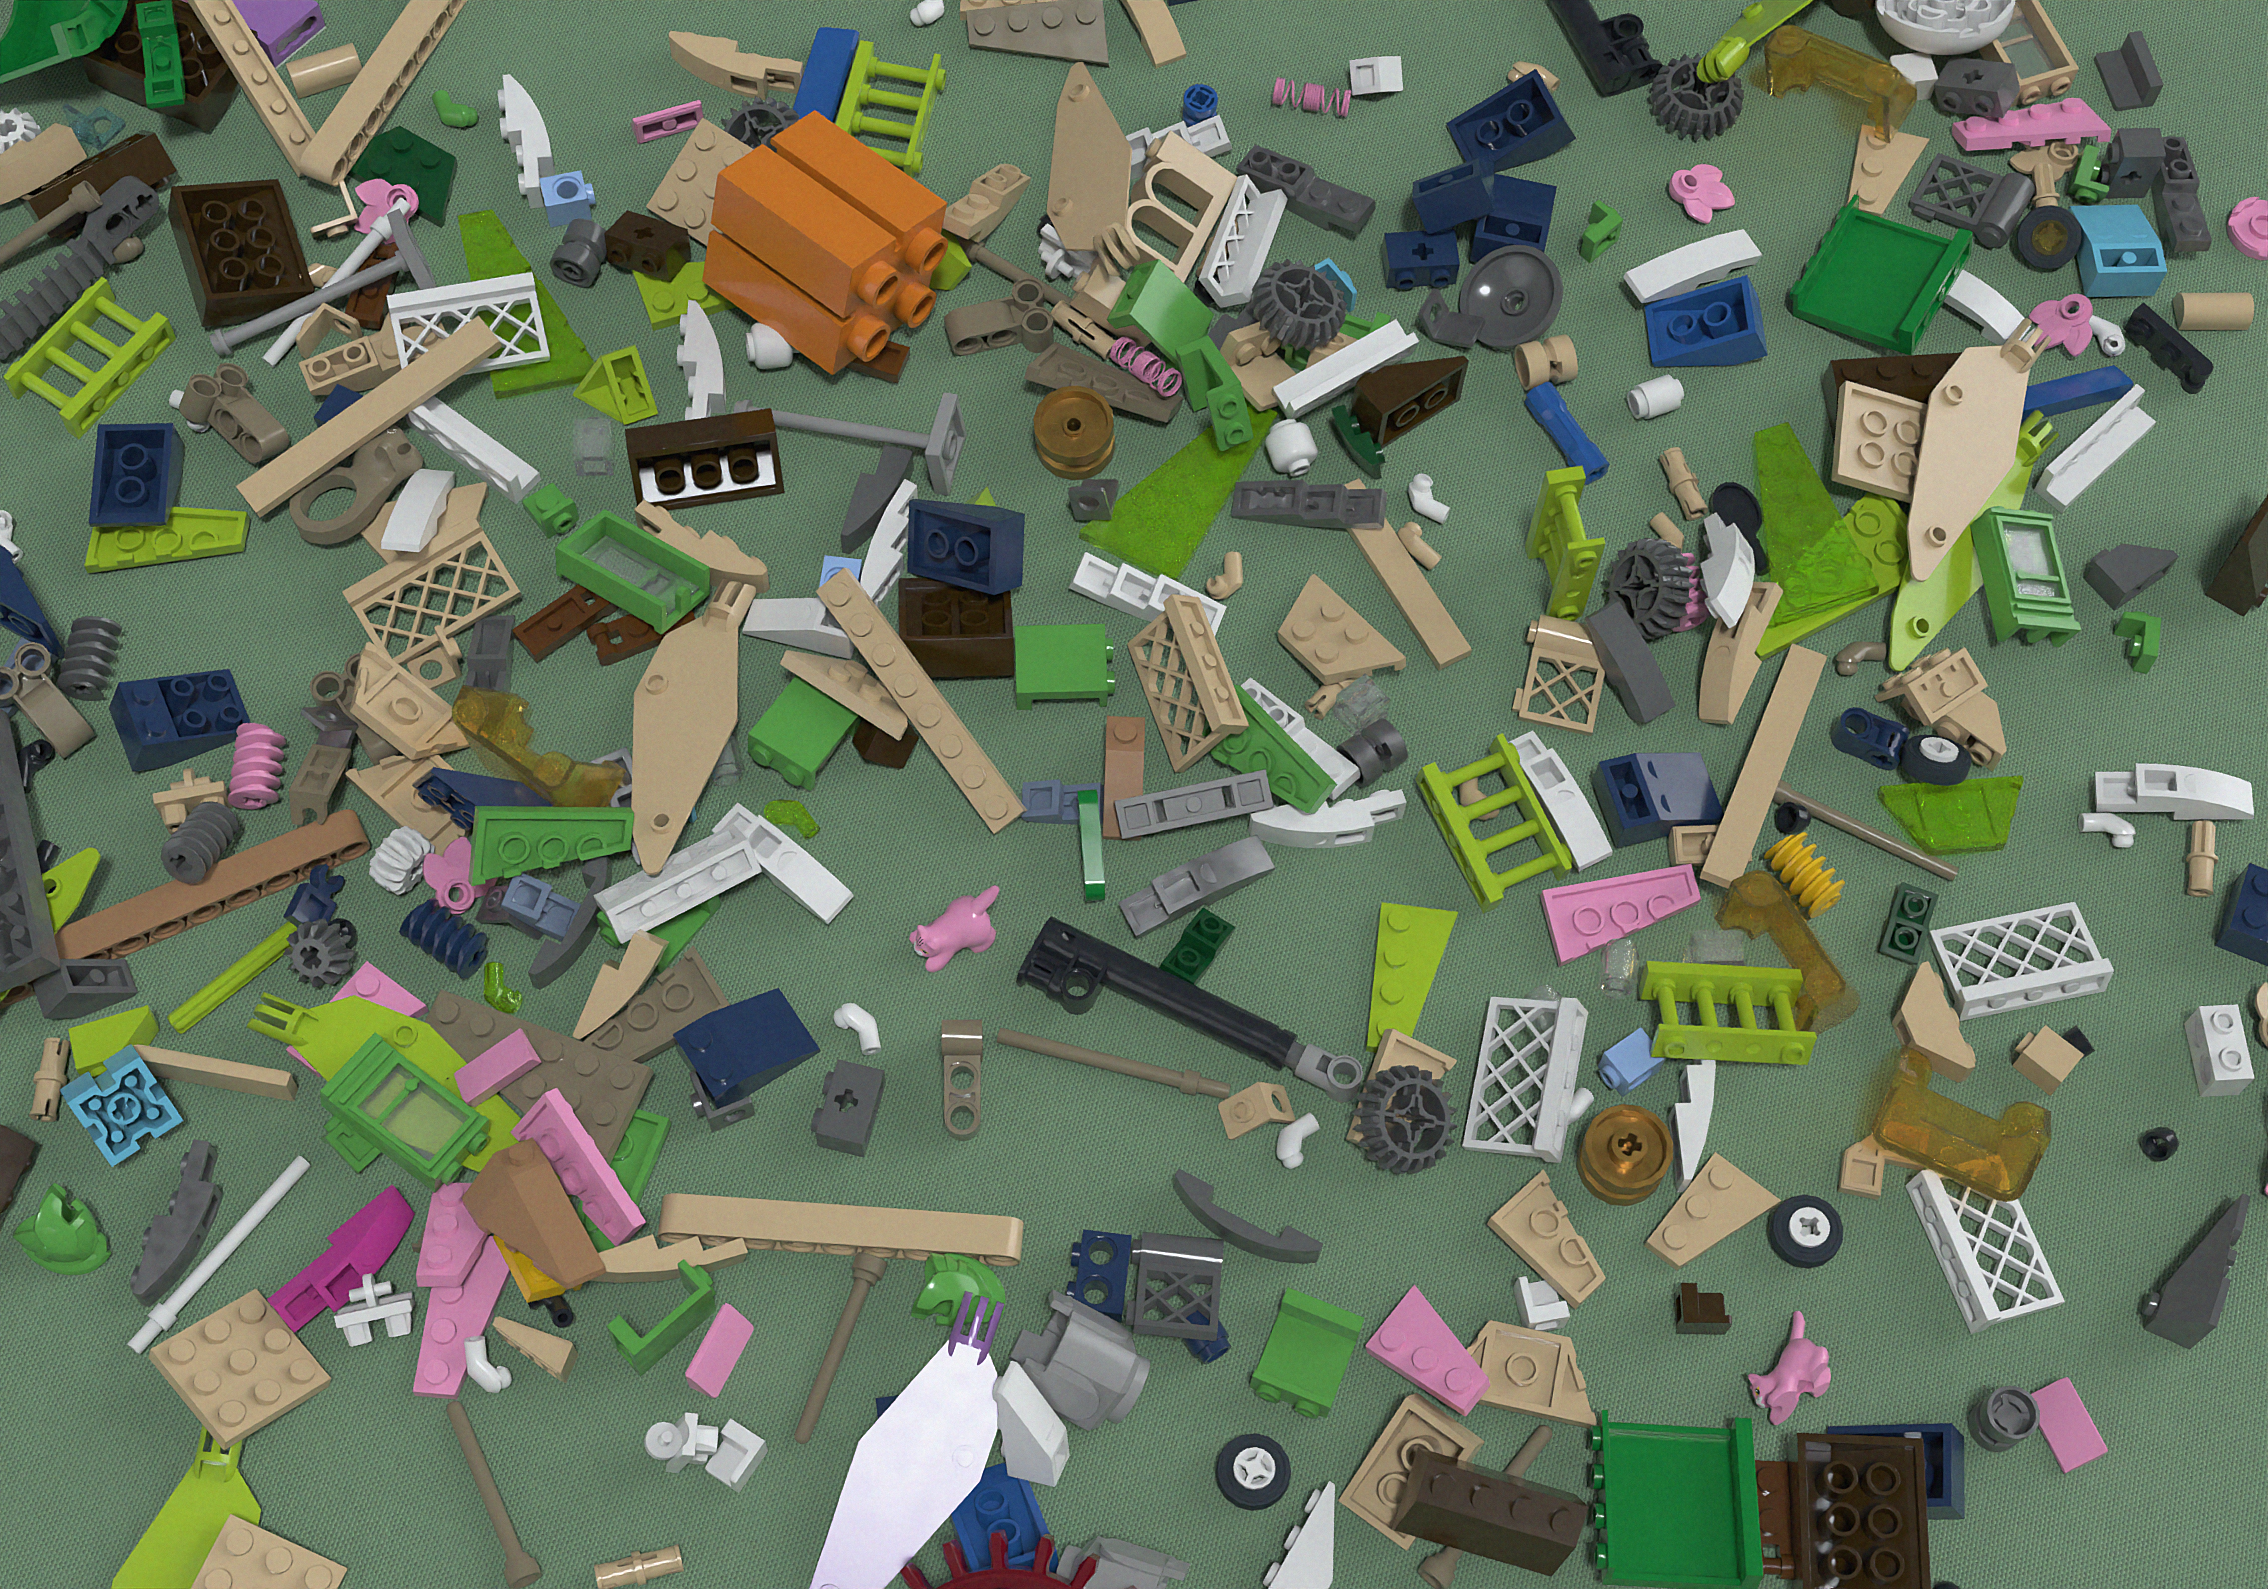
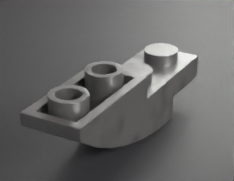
M2162 137L2166 157L2151 184L2162 238L2170 239L2173 251H2209L2212 239L2196 194L2200 181L2185 137Z
M1258 145L1253 146L1236 168L1240 176L1247 174L1261 193L1281 189L1288 198L1285 209L1328 231L1336 224L1358 233L1376 209L1374 199L1315 177L1314 167Z
M1254 835L1202 855L1151 880L1152 885L1118 902L1134 934L1139 939L1204 903L1208 906L1276 870L1258 835Z
M193 1139L190 1152H185L181 1161L180 1174L183 1177L179 1191L175 1190L170 1199L169 1213L172 1216L155 1214L152 1227H147L142 1238L143 1258L141 1265L134 1268L130 1282L132 1294L143 1306L151 1307L183 1275L201 1249L217 1217L223 1194L216 1184L211 1182L218 1154L210 1142Z

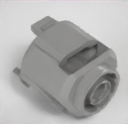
M1052 1290L1048 1296L1049 1303L1052 1308L1056 1309V1312L1047 1323L1041 1336L1022 1329L1008 1358L1018 1362L1056 1415L1087 1431L1098 1428L1105 1419L1115 1424L1120 1423L1130 1412L1142 1391L1148 1376L1150 1360L1137 1353L1132 1333L1128 1332L1122 1324L1073 1299L1071 1296H1065Z
M1098 1536L1087 1542L1083 1549L1068 1545L1061 1557L1056 1574L1073 1581L1080 1563L1089 1555L1095 1553L1101 1558L1097 1572L1089 1580L1086 1589H1126L1132 1585L1137 1589H1166L1169 1577L1184 1581L1191 1564L1178 1560L1173 1556L1116 1538L1106 1539Z

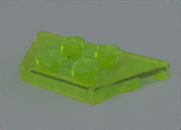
M2023 775L1965 779L1963 782L1951 786L1932 785L1926 782L1884 785L1879 787L1877 797L1928 856L2002 851L2008 839L2011 821L2015 814L2016 803L2024 778Z

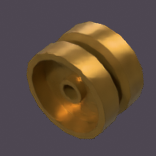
M1078 385L1061 387L1047 394L1038 404L1033 418L1037 453L1044 467L1055 476L1068 480L1088 479L1102 472L1111 462L1116 448L1112 409L1106 399L1093 389Z
M1621 1104L1606 1108L1592 1120L1577 1152V1170L1582 1184L1594 1197L1610 1205L1630 1206L1645 1201L1656 1192L1673 1159V1141L1669 1130L1655 1113L1641 1106Z

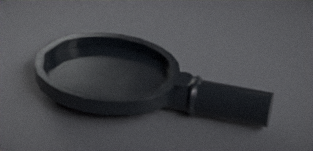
M1735 482L1720 484L1712 495V513H1717L1726 527L1735 523L1753 549L1755 567L1760 575L1769 573L1773 567L1760 544V540L1756 536L1763 519L1759 502L1741 484Z

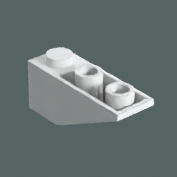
M821 598L753 599L742 631L746 635L846 659L852 658L855 644Z
M1011 1361L1004 1376L997 1378L993 1389V1400L997 1402L999 1412L997 1428L1001 1430L1003 1439L1001 1455L1006 1459L1008 1476L1055 1487L1070 1456L1066 1427L1018 1362Z
M1329 1481L1323 1492L1315 1489L1304 1509L1305 1512L1310 1514L1303 1528L1297 1525L1294 1526L1283 1546L1289 1550L1283 1564L1281 1565L1275 1561L1262 1583L1269 1587L1268 1589L1330 1588L1333 1581L1334 1483Z

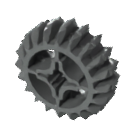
M1684 53L1680 60L1672 58L1667 66L1663 65L1656 78H1654L1650 95V103L1653 104V114L1659 116V125L1669 124L1670 133L1675 130L1680 131L1682 139L1687 134L1693 135L1696 141L1701 135H1704L1709 140L1715 133L1722 136L1727 128H1732L1741 113L1744 99L1741 79L1735 78L1734 72L1729 79L1722 82H1703L1697 76V66L1701 60L1699 53L1693 59H1690ZM1722 103L1718 107L1713 108L1715 104Z
M755 96L752 105L742 100L741 110L737 111L734 108H730L732 117L730 120L721 118V124L725 127V132L752 149L764 144L776 153L777 148L770 144L771 138L800 120V116L795 110L790 109L785 102L780 101L777 103L771 97H768L764 102L760 97ZM766 122H773V123H778V124H780V125H778V126H776V127H774L773 125H770V126H767V127H761V126H760L761 123H766Z
M1286 259L1281 264L1274 262L1269 269L1266 268L1260 274L1252 288L1250 307L1254 309L1253 319L1261 321L1259 330H1268L1270 332V339L1277 337L1282 340V346L1290 343L1296 351L1303 346L1308 351H1311L1316 346L1322 348L1339 333L1346 317L1347 303L1343 301L1344 292L1336 289V280H1328L1326 278L1327 271L1322 273L1316 271L1314 264L1306 267L1301 259L1295 264Z
M1644 538L1628 543L1627 549L1618 551L1619 560L1611 562L1613 572L1606 576L1610 580L1609 588L1604 591L1610 596L1606 605L1614 600L1619 601L1643 638L1654 639L1671 633V629L1680 627L1679 617L1688 615L1685 608L1686 603L1693 601L1689 597V589L1695 585L1689 582V577L1693 570L1686 567L1688 557L1681 554V548L1671 545V542L1663 539Z
M1401 1065L1391 1066L1388 1070H1381L1375 1073L1376 1079L1368 1080L1364 1083L1367 1092L1356 1096L1362 1103V1108H1357L1352 1113L1360 1117L1361 1124H1357L1353 1130L1363 1132L1364 1136L1357 1145L1370 1147L1366 1158L1379 1160L1378 1167L1384 1170L1392 1169V1172L1395 1174H1405L1406 1172L1415 1174L1420 1173L1422 1168L1430 1169L1436 1166L1435 1159H1442L1447 1156L1443 1146H1450L1454 1143L1453 1139L1448 1135L1449 1130H1455L1459 1127L1455 1123L1450 1122V1115L1458 1111L1454 1107H1448L1447 1104L1453 1094L1441 1092L1444 1081L1432 1079V1072L1428 1070L1419 1071V1067L1415 1065H1408L1405 1068ZM1397 1091V1096H1393L1391 1106L1385 1110L1390 1097ZM1401 1115L1402 1117L1406 1118V1120L1414 1121L1415 1123H1409L1404 1119L1397 1118L1396 1116ZM1424 1130V1134L1418 1143L1419 1134Z

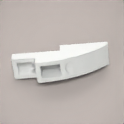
M510 74L503 75L504 89L498 90L500 111H505L506 118H500L502 139H509L511 152H516L518 166H524V173L518 174L520 194L527 195L530 209L544 207V199L539 178L556 175L546 127L539 110L524 88Z
M688 300L687 314H681L680 335L685 336L684 345H678L677 366L683 367L685 381H688L689 398H693L692 407H686L685 420L711 417V413H726V386L722 358L714 330L696 300Z
M1714 513L1703 519L1707 531L1703 539L1711 553L1708 554V560L1700 563L1704 576L1700 580V584L1708 596L1705 599V603L1715 619L1721 617L1728 628H1731L1738 622L1749 599L1754 580L1755 560L1753 549L1735 523L1726 527L1719 515Z
M1251 677L1241 685L1277 724L1338 784L1328 797L1335 800L1360 778L1359 768L1307 729L1304 718Z
M1533 730L1510 741L1515 745L1519 753V765L1559 842L1564 843L1568 847L1572 856V862L1578 871L1612 856L1610 844L1594 812L1554 749L1547 750Z
M2138 763L2135 765V772H2095L2096 812H2173L2174 820L2254 818L2251 783L2234 776L2194 767Z
M1402 789L1392 792L1380 790L1371 794L1369 798L1358 801L1345 799L1337 802L1331 808L1328 807L1325 800L1315 814L1306 813L1291 803L1278 807L1274 805L1273 808L1251 813L1248 831L1250 836L1258 835L1260 840L1291 847L1335 848L1371 842L1376 825L1403 819L1407 802Z
M738 802L712 829V832L716 833L734 824L748 839L762 872L771 879L773 884L826 924H829L854 896L848 888L798 844L761 815L755 816Z

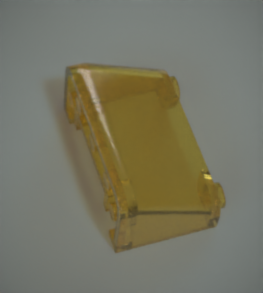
M1784 25L1777 28L1764 46L1767 94L1783 100L1786 91L1792 88H1800L1801 91L1807 92L1813 81L1817 80L1871 102L1867 109V118L1876 122L1874 138L1889 144L1916 103V83L1897 67L1798 26Z
M468 685L462 686L452 707V718L454 724L478 759L488 770L501 779L522 782L549 802L552 807L608 806L627 770L611 760H604L601 764L574 761L566 754L556 751L547 752L540 756L526 746L534 731L533 727L526 724L523 717V709H527L530 704L527 700L517 693Z
M1753 870L1732 880L1714 918L1724 933L1729 932L1733 928L1742 929L1748 932L1747 935L1751 941L1768 932L1791 968L1801 969L1802 984L1805 987L1806 994L1799 997L1795 1004L1799 1010V1016L1794 1021L1796 1031L1816 1032V1036L1854 1015L1860 1004L1858 989L1792 893L1770 873L1763 870Z
M1902 1044L1893 1062L1873 1118L1871 1131L1876 1143L1891 1152L1996 1200L2010 1202L2020 1198L2025 1192L2051 1141V1111L2031 1102L2019 1101L2008 1107L1999 1122L1927 1089L1933 1072L1930 1060L1923 1053Z

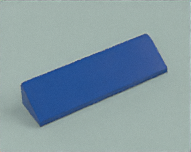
M830 27L818 28L792 109L800 116L799 119L816 110L833 122L859 38L857 30Z
M2112 365L2027 386L2021 423L2034 410H2039L2044 415L2042 418L2120 399L2132 389L2134 383L2120 369Z

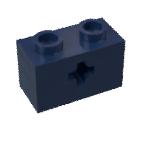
M1454 229L1445 232L1436 231L1428 234L1427 231L1384 233L1381 257L1386 288L1410 289L1420 286L1445 287L1456 284L1460 261Z

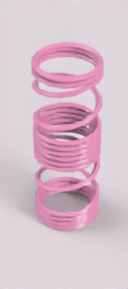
M1277 77L1273 93V104L1282 105L1292 84V104L1294 108L1299 105L1304 94V110L1317 112L1322 99V110L1326 113L1336 93L1337 114L1339 116L1342 115V117L1347 116L1351 90H1345L1339 112V89L1335 88L1325 110L1324 86H1321V84L1316 85V83L1308 84L1306 82L1295 105L1293 79L1290 81L1282 100L1286 79Z
M1124 336L1113 344L1110 351L1112 361L1125 369L1129 368L1131 374L1144 383H1150L1152 389L1158 390L1162 396H1171L1179 389L1182 382L1181 373L1174 368L1165 371V362L1161 361L1153 353L1145 351L1144 347L1136 348L1134 340ZM1129 342L1130 346L1127 353L1120 359L1122 348ZM1121 346V348H1120V350H1119V353H1118V359H1116L1117 351H1118L1119 347ZM1138 349H1142L1143 352L1136 357L1133 365L1130 366V361ZM1161 363H1162V364L1164 365V368H1163L1162 372L1160 373V375H1159L1157 378H1155V377L1159 374V372H1160V369H1161V366H1162ZM1174 374L1169 384L1163 387L1165 380L1170 375ZM1177 374L1178 379L1175 386L1170 391L1164 393L1163 389L1171 385ZM1157 379H1159L1158 385H1157V388H1156V387L1153 386L1152 382H1154V381H1156Z

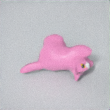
M991 886L976 898L972 895H966L953 900L943 915L926 926L918 925L917 930L910 934L909 940L914 944V950L917 954L928 957L925 963L927 971L934 973L942 970L962 948L968 947L974 953L984 952L990 948L995 940L996 930L991 926L990 917L986 909L996 900L999 893L998 886Z
M1795 1311L1793 1314V1326L1789 1344L1785 1347L1776 1368L1768 1375L1759 1376L1753 1373L1748 1375V1379L1752 1383L1749 1387L1752 1390L1756 1404L1760 1408L1770 1407L1772 1409L1770 1422L1773 1425H1779L1792 1414L1802 1393L1808 1392L1817 1398L1826 1392L1831 1381L1830 1368L1827 1367L1829 1361L1828 1351L1825 1347L1816 1346L1809 1339L1803 1338L1805 1320L1800 1311Z

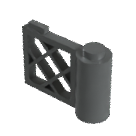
M1938 153L1913 195L1909 208L1913 209V215L1930 221L1937 218L1973 231L1985 246L2001 247L2007 243L2035 192V186L2028 177L2022 174L2008 173L2005 176H2001ZM1940 167L1954 171L1957 177L1941 181L1937 172ZM1979 180L1990 184V186L1986 190L1974 193L1969 183ZM1961 185L1966 195L1950 199L1946 189ZM1939 192L1943 201L1932 204L1922 200L1924 195ZM1971 203L1975 211L1972 218L1957 213L1955 207Z
M1142 1232V1240H1133L1131 1264H1139L1136 1301L1128 1300L1126 1325H1134L1133 1333L1209 1341L1217 1340L1224 1239ZM1146 1278L1164 1280L1170 1286L1157 1293L1146 1283ZM1193 1283L1212 1285V1289L1200 1297L1188 1287ZM1177 1293L1189 1302V1304L1179 1310H1176L1166 1301ZM1156 1306L1168 1316L1161 1321L1143 1319V1314ZM1198 1310L1209 1320V1326L1191 1324L1186 1317Z

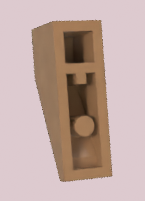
M1107 716L1103 839L1141 841V835L1122 839L1114 801L1143 795L1145 717Z

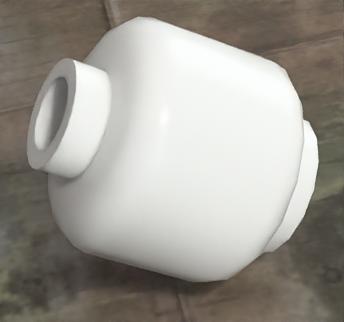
M755 323L751 327V333H745L749 362L754 361L759 369L789 366L792 363L793 353H799L779 333L767 325Z
M1287 419L1271 427L1270 434L1265 441L1276 471L1290 473L1291 476H1298L1309 471L1311 468L1310 464L1318 455V450L1309 427L1304 423L1297 422L1295 419Z

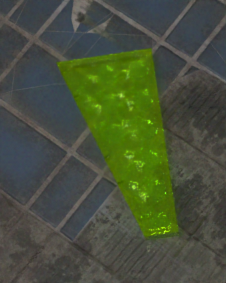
M493 209L458 215L457 218L471 282L528 272L533 273L536 296L550 354L549 361L489 370L495 398L501 399L581 383L596 361L589 355L580 337H577L568 324V319L542 281L538 280L525 256L521 255L512 237ZM530 303L514 305L508 314L525 323L532 313ZM489 310L478 311V315L488 327L498 317ZM503 320L494 334L510 343L520 329ZM533 322L530 328L536 331L535 324ZM526 333L515 346L525 353L540 351L539 342ZM501 347L487 358H499L505 348Z
M1245 398L1253 439L1221 451L1217 446L1213 426L1211 425L1115 502L1111 520H1092L1079 531V539L1157 577L1163 574L1178 582L1235 490L1236 482H1240L1270 433L1271 427L1276 423L1278 412L1271 409L1258 411Z
M1789 422L1754 432V450L1757 476L1759 477L1760 503L1763 512L1767 566L1770 582L1777 583L1783 590L1782 596L1774 610V628L1877 595L1880 586Z

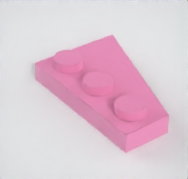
M368 961L330 1001L333 1002L356 995L410 1017L415 1016L419 1018L429 1012L427 1005ZM289 1045V1047L286 1049L288 1055L291 1056L298 1063H300L302 1066H304L306 1069H308L310 1072H312L314 1075H316L318 1078L321 1077V1075L291 1045Z
M451 1183L449 1186L443 1184L435 1193L432 1192L416 1271L418 1287H460L481 1254V1245L488 1235L478 1228L462 1202L463 1195L472 1183Z
M1415 1284L1365 1345L1369 1355L1465 1417L1490 1387L1489 1378Z

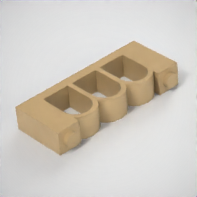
M1170 130L1161 140L1154 138L1144 153L1148 157L1142 169L1145 174L1132 188L1130 195L1131 205L1128 207L1126 230L1140 255V259L1136 261L1128 250L1126 254L1133 267L1160 259L1184 283L1225 206L1238 177ZM1151 183H1159L1198 209L1192 224L1159 202L1152 191ZM1132 219L1147 224L1179 247L1172 261H1169L1143 243L1135 235L1132 229ZM1098 254L1092 261L1090 272L1082 271L1075 280L1072 289L1076 292L1069 304L1118 338L1127 336L1135 341L1136 348L1146 347L1152 341L1135 325L1115 329L1107 321L1126 282L1119 276L1110 275Z

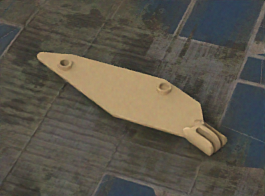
M1077 62L1069 71L1057 104L1046 212L1067 251H1097L1108 273L1112 276H1119L1120 272L1113 259H1116L1125 270L1132 266L1126 254L1127 250L1136 261L1140 259V255L1126 230L1132 147L1085 64Z
M2028 318L2020 322L2003 345L1967 347L1929 395L1906 528L1910 572L1912 578L1917 582H1924L1928 579L2014 465L2029 371L2052 340L2048 335L2032 349L2033 344L2043 333V330L2038 326L2022 341L2019 340L2032 323Z
M722 578L703 616L665 634L634 692L631 809L634 811L632 834L643 870L648 875H656L662 870L738 722L739 626L756 596L757 589L752 585H742V583L737 581L729 582L727 579Z

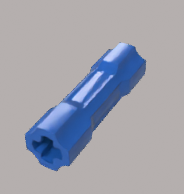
M1544 382L1534 387L1526 395L1525 404L1537 421L1545 426L1563 451L1569 466H1583L1586 476L1585 485H1589L1602 478L1608 472L1610 464L1597 445L1588 439L1570 414L1566 402L1551 382Z

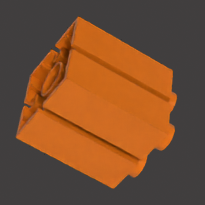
M814 110L771 138L770 144L777 148L776 153L762 144L718 172L711 224L723 233L720 234L715 229L709 232L702 281L759 323L774 329L788 344L833 375L857 357L864 362L872 360L884 348L891 332L902 324H906L910 328L919 326L932 311L936 302V293L929 288L932 271L940 264L948 248V240L941 235L947 202Z

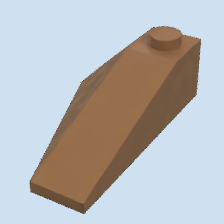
M533 1137L495 1152L462 1197L463 1205L478 1228L487 1235L493 1233L504 1240L505 1247L515 1253L518 1250L533 1260L535 1268L567 1290L605 1274L606 1269L551 1164Z

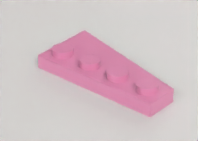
M2066 98L2062 102L2047 105L2035 104L2031 108L2016 111L2008 110L2004 118L1992 116L1970 117L1965 121L1953 123L1952 136L1966 151L2012 148L2013 142L2017 141L2030 145V147L2045 146V140L2064 139L2065 144H2080L2081 137L2096 136L2097 142H2110L2112 129L2081 98Z
M1691 864L1542 890L1540 894L1559 967L1698 905L1701 900Z
M555 1088L545 1092L510 1133L518 1142L533 1137L553 1170L560 1176L559 1181L567 1195H577L583 1201L582 1211L615 1247L629 1241L646 1223L638 1206L631 1200L619 1182L616 1173L609 1167L595 1146L594 1140L587 1134L573 1113L571 1105L565 1101L559 1090Z
M487 1236L482 1243V1252L460 1287H431L413 1387L415 1396L457 1400L468 1375L464 1339L471 1336H483L485 1329H488L492 1321L493 1311L502 1291H505L511 1277V1271L493 1236Z

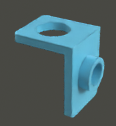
M1330 258L1316 264V271L1320 273L1327 271L1326 278L1337 281L1336 289L1344 292L1343 301L1347 303L1346 309L1348 312L1354 310L1357 290L1353 286L1349 275L1345 271H1340Z

